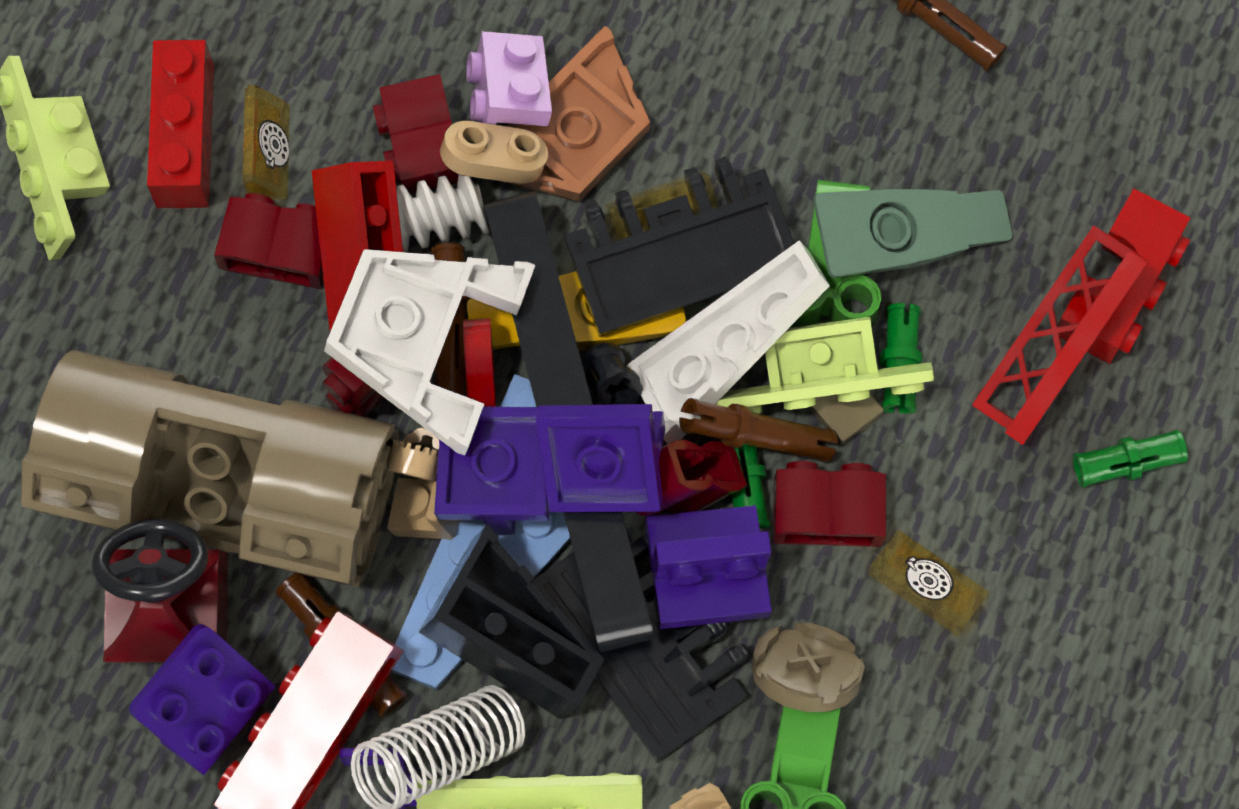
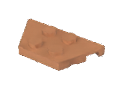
M606 26L549 81L552 114L548 126L510 123L506 125V127L525 129L535 133L544 141L548 149V159L538 179L526 184L506 183L581 201L649 132L650 120L641 100L636 96L632 78L626 65H623L614 44V36Z

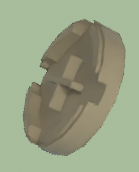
M795 623L794 630L781 631L782 626L770 629L758 639L751 665L754 681L767 697L779 704L804 712H829L846 706L858 695L865 665L862 657L859 660L855 654L856 647L853 643L838 632L812 623Z

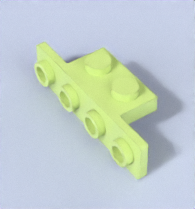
M8 56L0 69V106L7 124L6 140L10 150L16 153L21 169V189L23 194L30 198L34 211L36 238L40 243L44 244L49 260H59L75 239V232L65 199L97 197L105 194L110 184L82 96L33 98L20 56Z
M870 317L788 328L765 352L770 385L728 390L716 405L728 407L733 403L747 406L751 413L759 414L762 412V405L783 402L784 409H801L816 405L815 397L836 394L838 402H852L869 398V390L891 387L892 394L915 393L924 390V382L934 380L932 362L878 369Z
M609 773L603 776H565L556 774L547 777L529 778L495 776L490 779H460L452 781L449 785H443L441 789L433 790L431 794L423 795L421 799H415V801L417 802L416 809H643L642 777L640 775ZM427 780V783L431 785L432 780ZM417 781V788L422 789V785Z

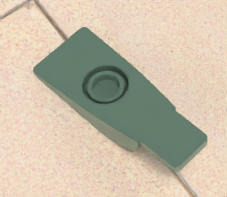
M881 189L819 193L813 198L828 274L833 278L913 268L951 257L969 249V247L1005 243L1012 238V229L1005 197L1000 190L957 194V191Z

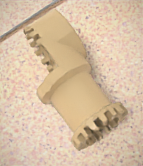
M420 427L413 433L408 434L403 441L394 440L386 470L434 482L437 474L439 451L432 449L430 453L429 451L432 447L439 450V439L424 427Z

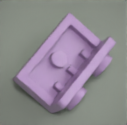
M482 31L477 52H469L466 65L467 83L475 84L470 100L471 121L496 125L497 122L548 126L552 114L543 36Z

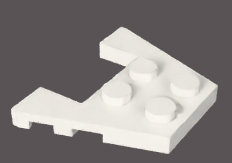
M364 249L327 339L324 352L455 452L465 456L484 403L430 383V379L462 296H467L517 315L535 265L515 261L513 266L488 264V259L469 257L466 262L434 260V255Z

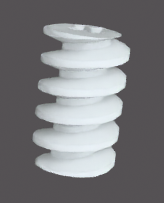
M459 174L457 188L455 189L446 176L438 177L436 193L431 191L425 180L419 181L415 198L411 197L404 185L397 186L403 252H408L409 240L412 235H414L422 248L429 247L431 231L436 232L442 243H449L452 226L457 228L463 239L470 238L471 223L475 221L484 234H489L478 183L474 184L469 176Z

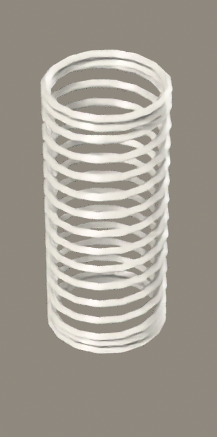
M489 685L478 689L477 692L469 693L457 701L450 702L448 705L441 706L429 714L421 715L409 723L393 728L390 732L382 733L378 737L371 738L370 741L358 744L353 750L351 760L352 777L356 788L364 801L373 809H399L404 804H410L415 799H421L423 795L431 794L433 790L441 789L443 785H449L452 781L460 780L462 776L470 775L472 771H478L481 767L488 766L491 762H496L502 757H507L517 752L523 746L525 738V724L521 710L513 697L504 689ZM489 692L498 695L502 700H504V702L510 709L514 721L516 723L517 738L514 745L513 727L508 717V714L499 702H497L494 698L485 693ZM482 698H486L496 705L503 715L510 736L508 748L504 747L503 729L497 716L489 706L481 701ZM480 705L486 709L494 720L499 732L500 745L494 741V735L489 723L481 713ZM466 707L469 708L470 715L465 712ZM456 712L460 713V720L455 716ZM447 716L451 718V725L446 721ZM465 718L470 722L474 735L480 743L481 753L475 748L472 737L465 726ZM437 721L441 722V729L436 726ZM455 722L463 731L464 738L471 749L472 757L465 751L462 741L457 734ZM427 725L432 727V734L426 730ZM446 727L454 737L455 743L461 752L462 761L455 755L446 734ZM481 728H483V729L486 730V732H487V734H488V736H489L490 742L488 741V739L486 738V736H485L484 733L482 732ZM418 730L422 732V739L417 735ZM436 731L444 740L446 749L451 755L452 766L442 752L436 737ZM408 734L412 736L413 744L407 740ZM427 737L435 746L436 752L441 759L442 770L433 759L428 747ZM398 739L403 742V749L397 745ZM417 741L426 753L431 764L432 774L427 770L422 761ZM388 744L393 746V754L387 749ZM407 746L417 759L421 768L422 778L417 774L411 763ZM369 749L373 750V765L377 779L383 790L394 800L393 804L385 801L372 783L367 761ZM363 750H364V755H363V769H364V774H365V777H366V780H367V784H368V786L370 787L372 793L374 794V796H375L376 798L373 797V795L371 794V792H370L369 789L367 788V786H366V784H365V781H364V779H363L362 773H361L360 756H361V752H362ZM486 751L490 754L489 757L485 756ZM398 752L408 766L412 783L408 780L401 767ZM377 753L383 758L387 774L395 787L396 796L388 789L382 778L378 766ZM476 755L481 758L480 761H476ZM467 760L471 762L470 766L466 765ZM457 764L461 767L460 771L456 769ZM447 768L452 772L451 775L447 774ZM437 772L442 776L441 780L437 779ZM427 776L432 780L431 785L427 783ZM417 781L422 785V789L417 788ZM407 785L412 789L411 794L407 792Z

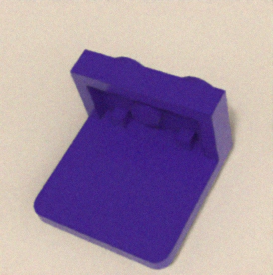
M199 624L192 628L131 702L129 711L137 721L160 739L159 742L199 773L205 775L276 686L211 628L204 624Z

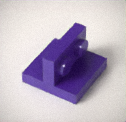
M652 404L539 405L535 420L549 512L660 511L663 495L659 457L666 430L664 411H653Z
M483 407L465 456L455 452L439 439L434 514L439 520H483L497 535H515V521H549V509L535 420L538 407Z
M756 505L646 517L645 525L659 629L770 617L772 610L765 568L771 555L768 531L760 532Z

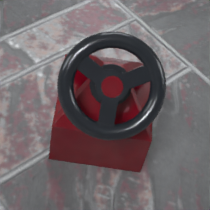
M147 519L132 522L114 530L101 541L93 555L92 570L99 585L105 589L103 662L164 663L192 628L199 624H204L211 628L227 642V552L219 549H207L205 541L198 532L183 523L167 519ZM165 536L183 542L189 549H164ZM145 537L144 545L139 549H119L132 540Z

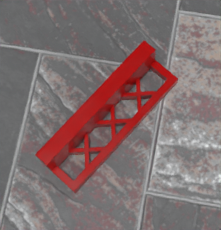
M1093 225L972 406L1007 429L1005 434L1023 445L1149 261ZM1098 241L1121 256L1123 260L1110 278L1089 282L1084 259L1095 242ZM1079 268L1082 283L1066 286ZM1105 285L1096 300L1092 302L1090 288ZM1083 289L1087 313L1080 323L1058 327L1054 309L1055 301L1062 293ZM1048 313L1051 328L1036 331ZM1074 330L1062 348L1059 333ZM1053 335L1057 357L1051 366L1028 371L1023 350L1031 338ZM1018 357L1021 373L1006 375ZM1044 375L1032 392L1029 378ZM1022 379L1026 402L1015 418L988 401L1000 383Z

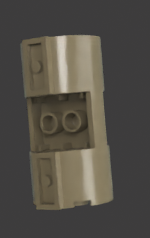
M71 350L62 357L54 369L39 404L29 450L22 461L21 506L37 512L113 530L140 520H173L183 523L198 532L205 541L206 546L237 553L239 558L249 562L359 587L364 582L373 563L381 537L379 529L384 517L386 503L391 501L396 472L386 470L393 441H399V430L394 429L395 424L289 399L285 400L281 405L198 387L188 384L185 376Z

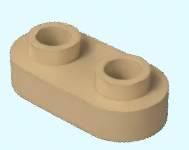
M459 121L447 129L441 144L440 155L445 165L458 174L526 184L535 181L541 175L548 159V149L538 135L525 129L474 121Z

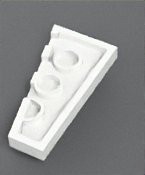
M800 240L626 365L634 370L640 378V383L643 386L641 396L645 404H652L653 411H664L666 429L664 440L668 444L675 440H681L687 434L680 429L679 417L701 419L700 416L681 412V408L688 398H696L699 401L716 404L830 286L811 253Z

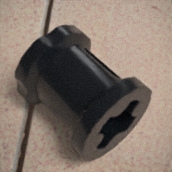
M600 343L592 346L583 354L581 362L588 385L595 387V394L600 405L636 403L641 396L643 386L637 373L626 367L625 355L618 346L613 343Z

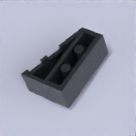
M487 524L471 540L421 626L419 633L561 719L579 707L604 658L558 605L554 607L532 582L534 577L524 565L518 566L497 541L499 536Z

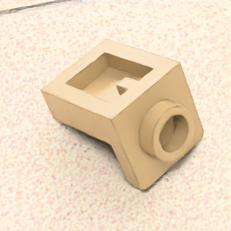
M437 474L434 482L424 479L398 478L387 529L394 536L452 540L456 536L458 523L462 520H439L434 514Z

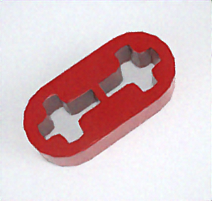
M491 318L463 319L467 397L484 403L483 407H496Z

